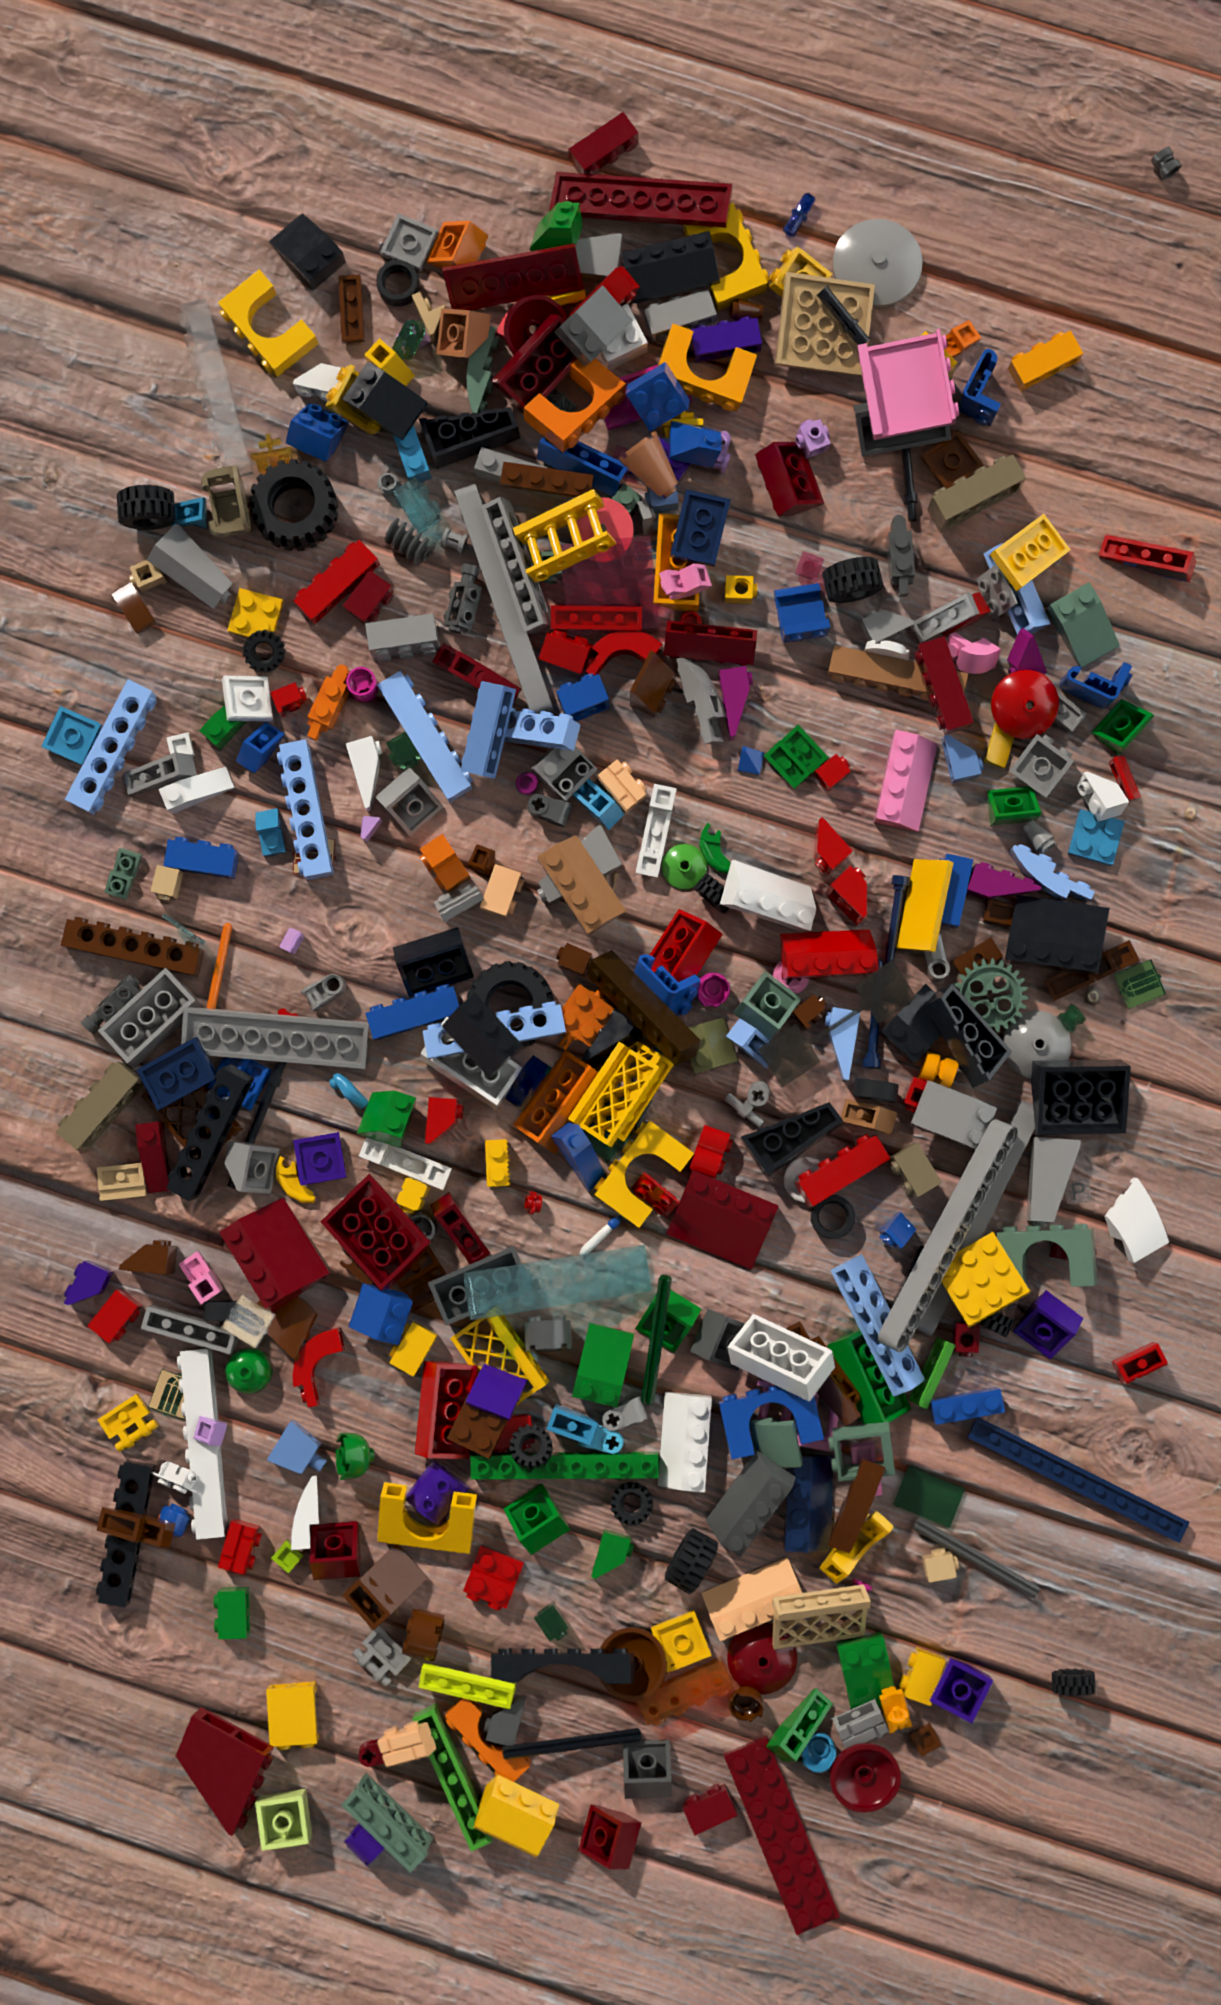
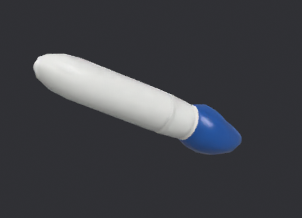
M619 1215L609 1220L607 1225L599 1230L581 1248L580 1256L591 1252L612 1230L616 1229L622 1221V1216Z

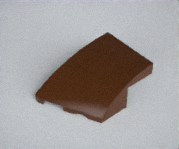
M299 1296L273 1313L268 1311L273 1317L265 1329V1332L295 1361L300 1358L298 1353L303 1340L308 1339L310 1329L318 1315ZM259 1300L257 1305L266 1310ZM249 1311V1314L255 1321H258L257 1323L263 1327V1319L260 1318L259 1320V1316Z

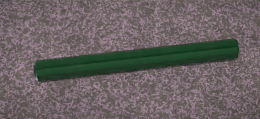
M660 1275L657 1286L641 1397L642 1403L647 1405L653 1404L656 1393L672 1277L668 1275Z

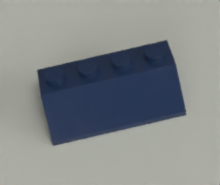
M801 1454L802 1466L787 1467L786 1469L796 1478L791 1491L785 1497L783 1548L785 1552L811 1553L830 1551V1546L827 1544L831 1536L833 1493L831 1459H834V1456Z

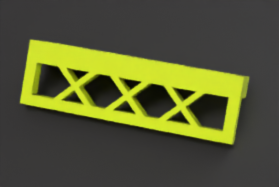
M423 1663L418 1688L506 1709L511 1708L516 1690L513 1683L428 1663Z

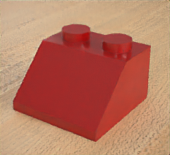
M821 817L815 827L814 860L816 862L814 865L821 873L826 872L830 875L851 856L853 850L830 824Z
M429 1097L425 1144L434 1145L458 1125L459 1119H463L464 1105L460 1104L459 1100Z

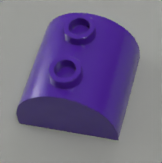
M433 1459L407 1493L406 1500L424 1517L441 1526L450 1515L453 1493H466L470 1487Z

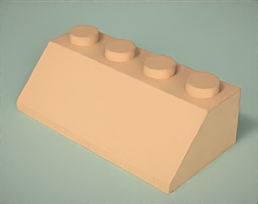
M788 1557L701 1592L720 1641L773 1620V1597L802 1593Z

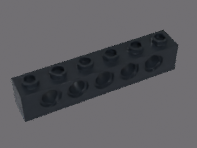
M228 1065L217 1071L214 1077L216 1082L205 1096V1106L197 1113L195 1118L197 1123L189 1131L186 1137L188 1142L177 1156V1166L171 1170L167 1178L169 1183L166 1189L189 1202L199 1197L254 1080V1077L233 1065ZM225 1087L230 1091L229 1097L224 1092ZM215 1107L220 1110V1117L216 1115ZM206 1127L210 1129L211 1137L206 1134ZM197 1147H198V1148L201 1150V1152H202V1156H201V1157H200V1156L197 1154V1152H196V1148H197ZM187 1167L191 1169L192 1177L187 1173Z
M127 1460L123 1465H120L118 1470L120 1485L119 1488L115 1489L113 1502H116L115 1509L124 1511L125 1504H130L134 1508V1513L147 1515L154 1475L151 1473L155 1472L156 1464ZM130 1480L138 1484L137 1492H132L129 1489L128 1484ZM107 1535L104 1546L107 1549L106 1558L102 1559L100 1572H103L102 1582L99 1581L96 1588V1595L99 1596L98 1603L124 1608L130 1604L142 1542H133L113 1535ZM117 1550L125 1554L124 1562L117 1560L115 1555ZM112 1574L119 1575L121 1578L120 1585H115L112 1582Z

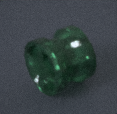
M1073 1004L1067 1007L1066 1012L1060 1013L1057 1016L1071 1033L1076 1030L1077 1025L1086 1022L1085 1016Z

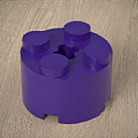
M360 1823L356 1825L350 1832V1835L344 1840L346 1846L365 1866L370 1864L385 1849Z

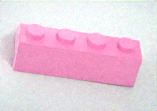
M895 730L874 823L919 832L937 743L918 734Z

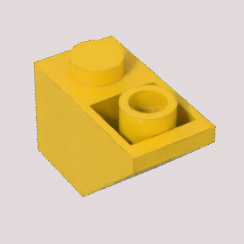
M380 338L364 354L366 362L382 369L405 386L415 378L414 373L398 354Z

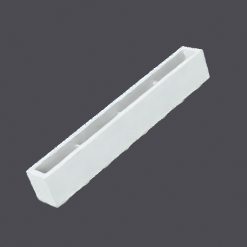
M212 1349L180 1351V1356L177 1357V1366L179 1370H182L179 1389L180 1393H184L181 1412L182 1416H186V1426L183 1427L184 1439L188 1440V1449L185 1451L186 1463H190V1470L195 1471L198 1476L197 1482L192 1486V1489L197 1491V1493H192V1496L189 1498L190 1509L194 1510V1519L191 1522L192 1533L196 1534V1540L225 1537L228 1532L221 1446L208 1445L193 1439L200 1416L218 1420Z

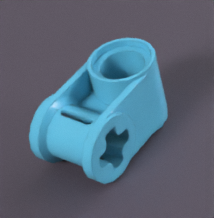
M597 1425L591 1445L579 1441L578 1445L614 1454L621 1450L624 1445V1439L619 1432L610 1431L603 1426ZM612 1436H615L616 1442H619V1445H615L614 1448H611L610 1443L607 1442V1439H611Z

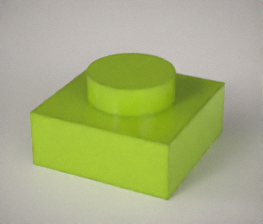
M287 1539L271 1559L289 1574L305 1554L301 1550H291V1542Z

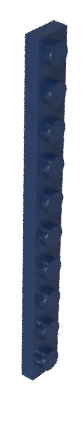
M980 1417L975 1418L967 1435V1438L1178 1543L1181 1542L1190 1523Z

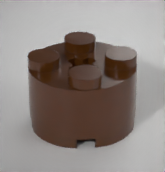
M413 1608L411 1619L409 1618L406 1633L408 1634L403 1644L402 1654L408 1657L435 1662L438 1653L436 1648H438L441 1641L445 1615Z

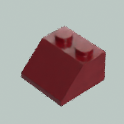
M358 1521L311 1526L309 1564L313 1580L360 1577L361 1553Z
M590 1804L578 1851L608 1869H629L642 1822L626 1813Z

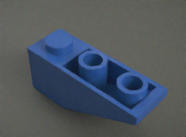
M897 1212L878 1229L881 1233L879 1238L887 1247L901 1249L916 1231V1228L902 1212Z

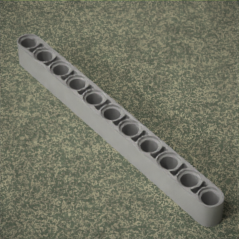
M476 484L455 490L454 493L528 708L536 714H540L541 711L554 713L528 634L523 630L481 509L483 504Z
M1022 1100L1019 1102L1008 1123L1017 1127V1139L958 1251L981 1238L1035 1129L1033 1106ZM940 1283L917 1327V1330L929 1336L934 1333L951 1299L942 1283Z
M997 1119L992 1120L988 1125L878 1334L879 1343L897 1352H903L908 1346L1017 1139V1127Z

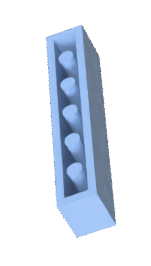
M401 671L377 684L448 802L451 803L472 790L470 783L473 782V779L468 772L460 771L461 768L458 765L461 763L460 758L455 750L450 752L447 744L450 742L444 732L438 733L435 728L438 724L432 713L427 714L423 707L426 706V703L421 695L414 694L411 689L414 687V684L408 674L403 676Z

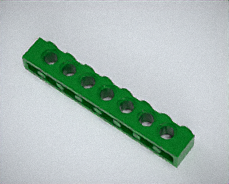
M658 1451L617 1452L614 1454L607 1452H552V1456L547 1460L548 1463L546 1465L543 1464L541 1468H533V1470H529V1468L524 1469L521 1465H517L512 1458L511 1452L493 1453L490 1459L477 1453L471 1454V1479L658 1478ZM524 1452V1453H525L526 1455L533 1456V1455H536L538 1452Z

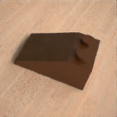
M651 650L630 690V706L655 717L657 712L661 714L667 702L664 698L667 692L671 693L677 681L674 680L675 673Z

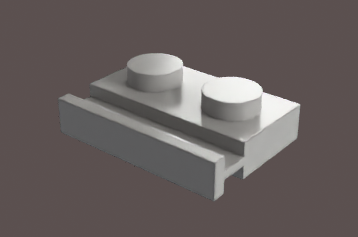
M472 880L462 883L451 893L441 895L434 904L445 922L483 901L484 898Z

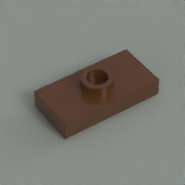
M992 937L951 962L959 974L966 976L965 967L973 970L974 961L978 966H981L983 958L987 964H990L991 958L997 961L1003 955Z

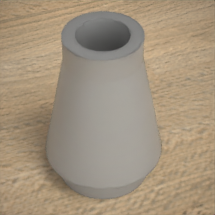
M1034 820L1030 821L1023 828L1036 852L1039 851L1041 854H1045L1056 844L1054 836L1036 824Z

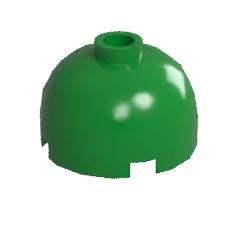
M253 1347L240 1349L233 1353L227 1362L225 1369L226 1379L229 1385L237 1392L244 1394L259 1392L268 1385L273 1374V1368L268 1355L261 1349Z
M339 1433L336 1442H341L340 1448L335 1451L337 1473L342 1475L340 1480L359 1478L366 1473L370 1462L374 1461V1450L369 1448L367 1440L357 1433Z

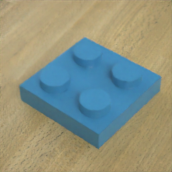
M60 706L41 747L83 765L103 725Z
M1080 809L1067 854L1112 866L1125 821L1109 818L1098 822L1092 812Z

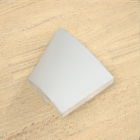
M1138 1178L1130 1180V1187L1125 1194H1120L1115 1205L1105 1215L1110 1237L1123 1241L1127 1259L1133 1263L1169 1243L1161 1218Z

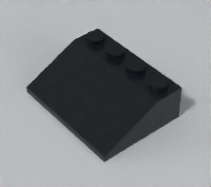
M1017 895L1005 956L1006 963L1099 976L1110 908Z
M1121 1059L1032 1061L1031 1089L1036 1134L1126 1133L1131 1066Z

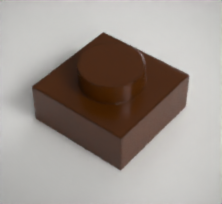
M930 1722L909 1733L921 1757L942 1746Z

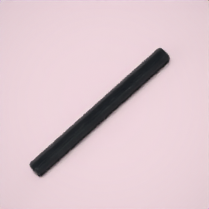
M635 1728L503 1746L502 1756L503 1759L507 1760L641 1741V1731Z

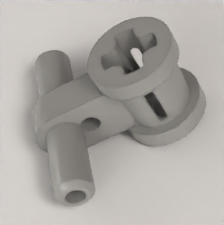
M755 1081L750 1086L748 1099L744 1103L731 1093H728L724 1100L737 1110L736 1113L743 1119L746 1117L760 1128L764 1124V1120L755 1114L752 1109L754 1106H762L767 1102L770 1088L764 1081ZM763 1091V1094L758 1097L754 1095L755 1092Z

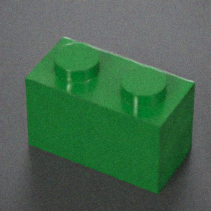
M249 1587L219 1589L217 1595H214L213 1600L214 1609H217L218 1618L214 1620V1631L218 1633V1640L246 1639L250 1635Z

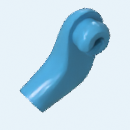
M340 1073L333 1075V1078L329 1081L332 1089H340L344 1097L360 1109L368 1104V1099L345 1076Z

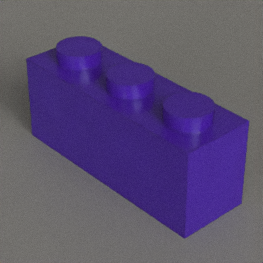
M743 317L735 322L720 321L716 325L707 326L702 324L691 329L694 331L691 345L695 363L731 357L736 347L751 353L761 352L762 341L757 318Z

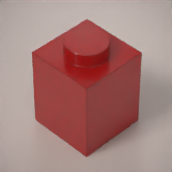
M835 754L815 770L814 776L829 792L850 774L851 770L849 767L851 766L843 756L839 757Z

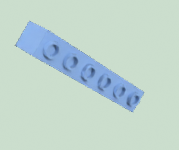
M129 679L127 680L65 798L66 801L92 815L102 808L104 803L103 797L106 791H110L115 782L113 778L116 772L123 768L125 763L124 757L127 751H131L136 742L134 738L137 732L144 728L146 723L145 717L148 711H152L156 705V695L153 691ZM132 704L139 705L135 713H129V708ZM122 724H128L127 731L119 733V727ZM117 743V750L114 753H109V746ZM106 763V771L98 773V767ZM96 783V790L93 793H88V786Z
M304 739L280 744V752H277L279 765H283L284 774H281L283 787H287L289 794L285 796L287 808L292 810L293 815L292 818H289L291 830L296 831L297 839L294 840V847L296 853H300L301 861L298 862L299 873L304 875L307 881L333 876L334 871L309 743ZM300 762L302 764L301 768L295 772L291 771L292 764ZM297 785H306L304 792L295 793ZM302 806L310 807L307 815H299V810ZM306 828H314V834L311 837L306 838L303 836ZM310 850H318V856L315 859H308L307 855Z
M555 1001L543 1003L542 1008L533 1009V1006L521 1007L519 1012L510 1014V1010L496 1012L499 1020L520 1042L566 1034L561 1004L556 1005ZM537 1015H544L547 1018V1022L543 1027H536L534 1025V1018ZM515 1019L522 1020L524 1023L523 1029L518 1032L511 1029L512 1021ZM441 1023L428 1025V1030H423L425 1048L429 1060L466 1053L455 1040L450 1045L443 1043L442 1038L447 1031L441 1026Z
M861 1254L831 1269L830 1271L893 1397L910 1391L925 1381L909 1346L903 1352H897L878 1341V1334L890 1313V1309L863 1255Z

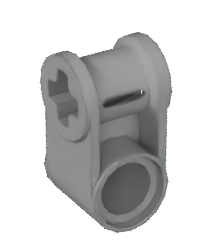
M330 974L318 982L305 987L300 992L302 995H305L311 1005L310 1010L314 1012L342 995L346 990L347 984L342 977ZM337 979L340 986L336 991H331L329 984L332 980Z
M640 1396L628 1399L620 1403L618 1407H611L605 1410L602 1414V1423L605 1428L610 1431H616L628 1425L646 1420L648 1416ZM613 1413L614 1416H619L616 1420L617 1424L612 1425L611 1422H606L609 1419V1414Z

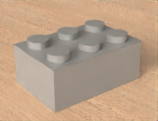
M434 614L365 623L369 651L374 661L378 660L379 663L389 662L391 658L396 657L411 659L416 654L432 656L440 649L438 627Z

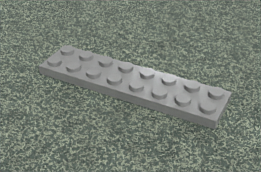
M184 1007L181 1045L198 1037L207 1056L365 1069L369 1024L368 1022Z

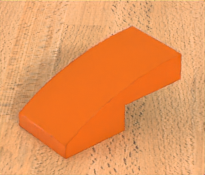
M970 320L951 329L949 334L945 335L947 349L945 350L954 358L981 339V336Z

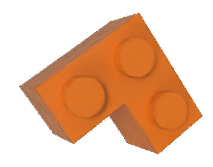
M443 834L420 848L422 855L419 857L428 871L434 870L437 875L434 880L441 890L445 888L449 893L471 878Z

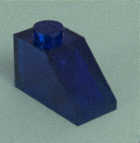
M533 1055L520 1070L505 1099L523 1111L552 1068Z

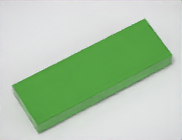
M939 1337L936 1338L921 1371L925 1381L914 1387L909 1401L925 1409L928 1408L956 1345Z

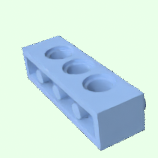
M512 708L504 741L574 751L580 724L575 722L573 716L560 713L559 716H554V714L546 711L536 714L529 709H522L520 712Z

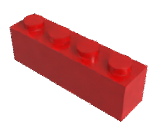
M360 539L356 543H350L340 558L336 557L329 563V568L325 572L318 573L312 579V584L306 589L302 588L297 592L293 600L295 605L316 625L359 585L369 570L373 572L380 565L379 560Z
M868 1134L863 1135L856 1140L857 1144L852 1148L846 1146L836 1152L838 1156L830 1160L828 1157L817 1164L819 1168L813 1172L808 1169L798 1175L799 1180L794 1184L808 1207L815 1206L890 1159L877 1135L870 1137Z

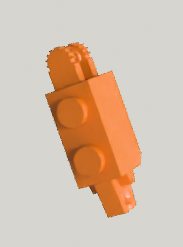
M339 664L331 678L326 676L307 716L309 719L307 724L311 726L307 737L317 742L322 731L327 733L328 729L332 730L350 693L346 683L350 671L345 664Z

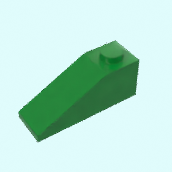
M224 705L199 731L221 751L247 721H227Z
M814 1688L778 1727L766 1747L783 1762L797 1761L833 1703L817 1688Z

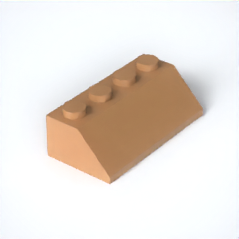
M577 835L555 844L537 856L539 863L587 936H590L626 912L624 906Z

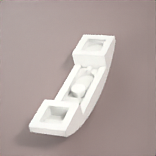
M654 784L636 868L637 874L658 878L677 788Z
M367 1137L359 1154V1157L444 1190L452 1170L450 1167L413 1152Z

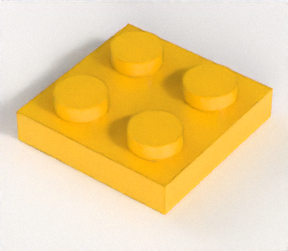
M239 588L227 629L228 633L248 638L258 630L263 631L267 629L269 632H275L284 603L283 599Z
M695 1610L651 1626L653 1635L660 1641L665 1650L668 1673L712 1656Z

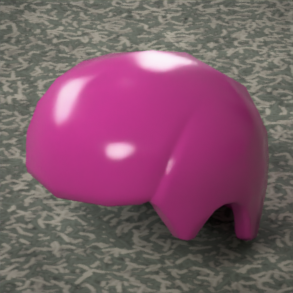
M707 973L700 977L701 982L696 996L705 1007H718L727 1000L730 994V984L722 974Z

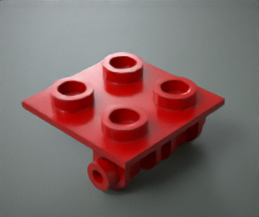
M644 1172L631 1188L635 1191L637 1197L651 1204L655 1212L667 1217L680 1201L672 1193L666 1191L665 1187L660 1186L661 1184H658L653 1177Z

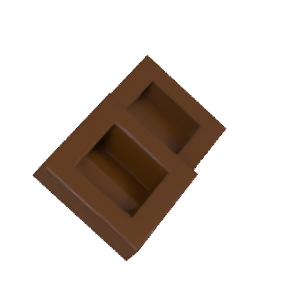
M132 583L127 584L112 594L136 634L156 623Z

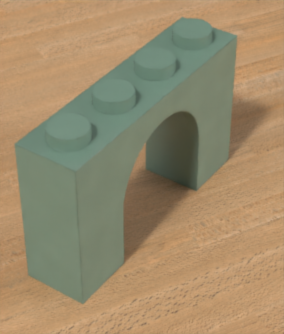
M1073 1224V1229H1064V1225H1050L1048 1230H1041L1040 1226H1026V1230L1017 1231V1226L1003 1227V1231L997 1232L998 1241L1026 1285L1027 1253L1033 1244L1042 1240L1055 1242L1065 1250L1069 1259L1071 1287L1095 1286L1098 1284L1094 1228H1088L1087 1224Z

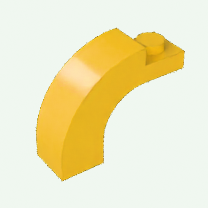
M877 1510L871 1515L868 1513L851 1553L849 1554L834 1548L824 1560L820 1569L838 1584L849 1576L861 1557L876 1542L889 1534L894 1526Z

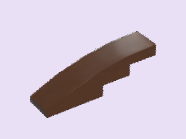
M1128 940L1103 952L1099 976L1063 971L1044 980L1053 1000L1056 1001L1140 961V958L1131 940Z
M863 1458L861 1459L855 1479L852 1480L846 1499L842 1502L827 1544L828 1546L849 1554L851 1553L885 1470L884 1466Z

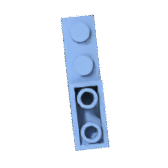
M1021 844L1018 846L1014 845L1010 849L1009 853L1020 870L1028 878L1037 881L1036 885L1042 886L1041 889L1061 901L1065 900L1068 894L1084 902L1092 899L1095 891L1090 889V885L1081 881L1075 883L1069 880V876L1057 871L1053 873L1056 863L1051 862L1052 858L1049 856L1033 854L1029 847Z

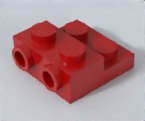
M481 1544L463 1592L467 1593L466 1597L470 1600L479 1602L480 1599L488 1601V1606L495 1610L501 1611L502 1607L506 1609L524 1561Z

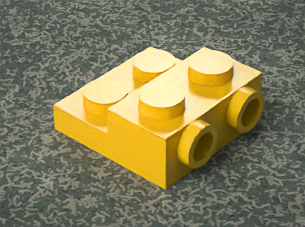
M797 246L791 251L788 249L780 260L783 264L780 269L776 268L771 273L769 280L772 282L768 287L783 298L786 272L830 278L832 273Z

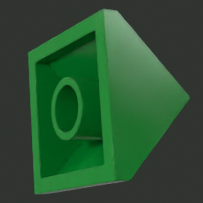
M1121 699L1096 726L1092 734L1118 756L1151 721L1154 715Z
M1030 786L987 790L990 826L1036 821L1041 816V810L1034 790Z

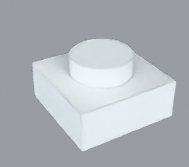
M189 732L166 737L170 754L176 752L195 756Z

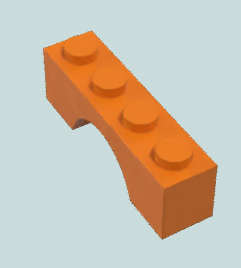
M464 1698L457 1700L445 1714L447 1718L446 1723L452 1730H458L463 1735L462 1740L469 1748L474 1747L479 1752L478 1757L487 1766L490 1764L495 1769V1775L498 1774L515 1782L531 1766L532 1760L529 1757L503 1759V1746H497L487 1741L480 1730L479 1720L483 1711L477 1701Z

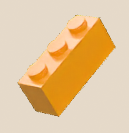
M1071 330L1066 333L1059 332L1051 338V341L1045 344L1040 342L1034 345L1031 351L1025 354L1020 352L1013 356L1008 370L1021 392L1079 362L1084 353Z

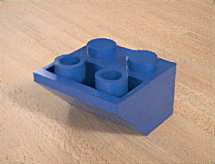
M308 403L291 419L285 444L326 462L335 453L349 421L343 419L338 414L322 409L319 405Z

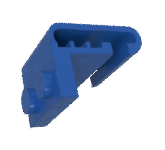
M991 349L983 351L958 403V409L961 413L974 418V421L982 426L992 425L1001 405L982 395L997 363V354ZM983 368L985 371L979 381L975 377L978 371Z
M819 583L774 590L782 643L828 636L830 623L829 619L825 617L823 600L820 598L821 589Z
M1123 662L1115 671L1111 681L1090 672L1083 682L1075 679L1082 668L1075 666L1061 679L1059 687L1062 691L1098 708L1106 709L1130 682L1133 675L1129 673L1132 665Z
M647 954L641 955L634 973L677 1016L687 1014L692 1008L691 1004L698 993L697 989L701 980L694 974L677 982L663 966L658 967L654 973L651 969L655 958Z

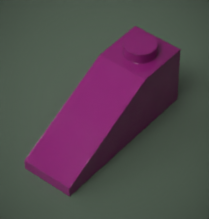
M746 666L719 670L718 674L729 741L735 739L750 686L753 685L752 673L747 672Z

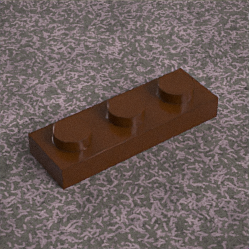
M361 274L338 276L342 343H365Z

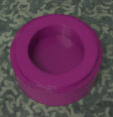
M524 772L517 777L515 784L520 794L530 796L537 791L538 780L534 774Z

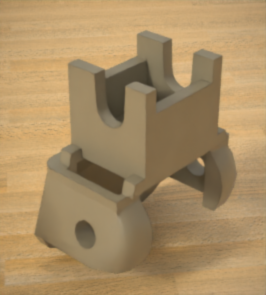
M227 466L206 472L202 476L201 485L202 490L209 493L213 521H209L211 534L214 537L223 538L252 532L244 483L238 466ZM232 482L235 486L233 490L214 493L212 486Z

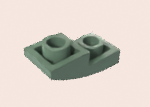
M119 848L115 865L109 873L104 893L126 900L135 881L143 855L125 848Z

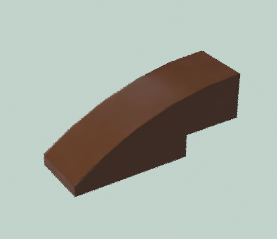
M102 1507L97 1531L161 1548L171 1546L176 1523L138 1513Z

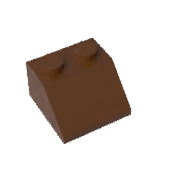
M153 1240V1244H145L121 1263L119 1270L162 1275L174 1274L178 1246L171 1245L172 1241Z

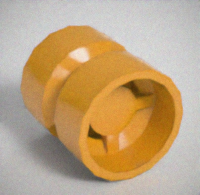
M927 1051L918 1079L926 1082L927 1080L935 1081L937 1084L950 1088L959 1064L957 1061L949 1058L942 1060L940 1055Z

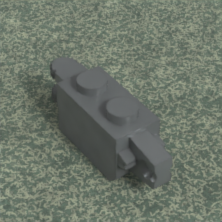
M899 514L892 519L891 532L888 533L886 538L889 581L892 582V585H897L898 597H908V584H913L915 576L912 531H907L906 520Z

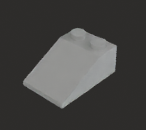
M927 1080L911 1124L966 1148L976 1150L988 1125L993 1120L997 1108Z

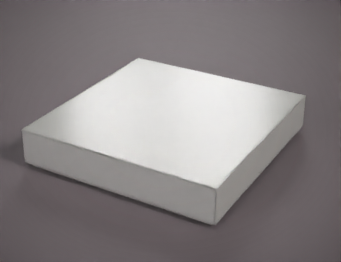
M223 676L222 685L227 721H272L273 713L268 677Z

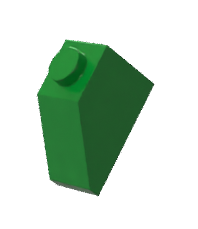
M604 1529L591 1578L596 1579L625 1563L626 1557L631 1558L634 1544L630 1543L631 1536Z

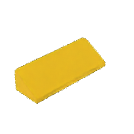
M994 723L983 763L1005 769L1014 737L1004 733L996 723Z

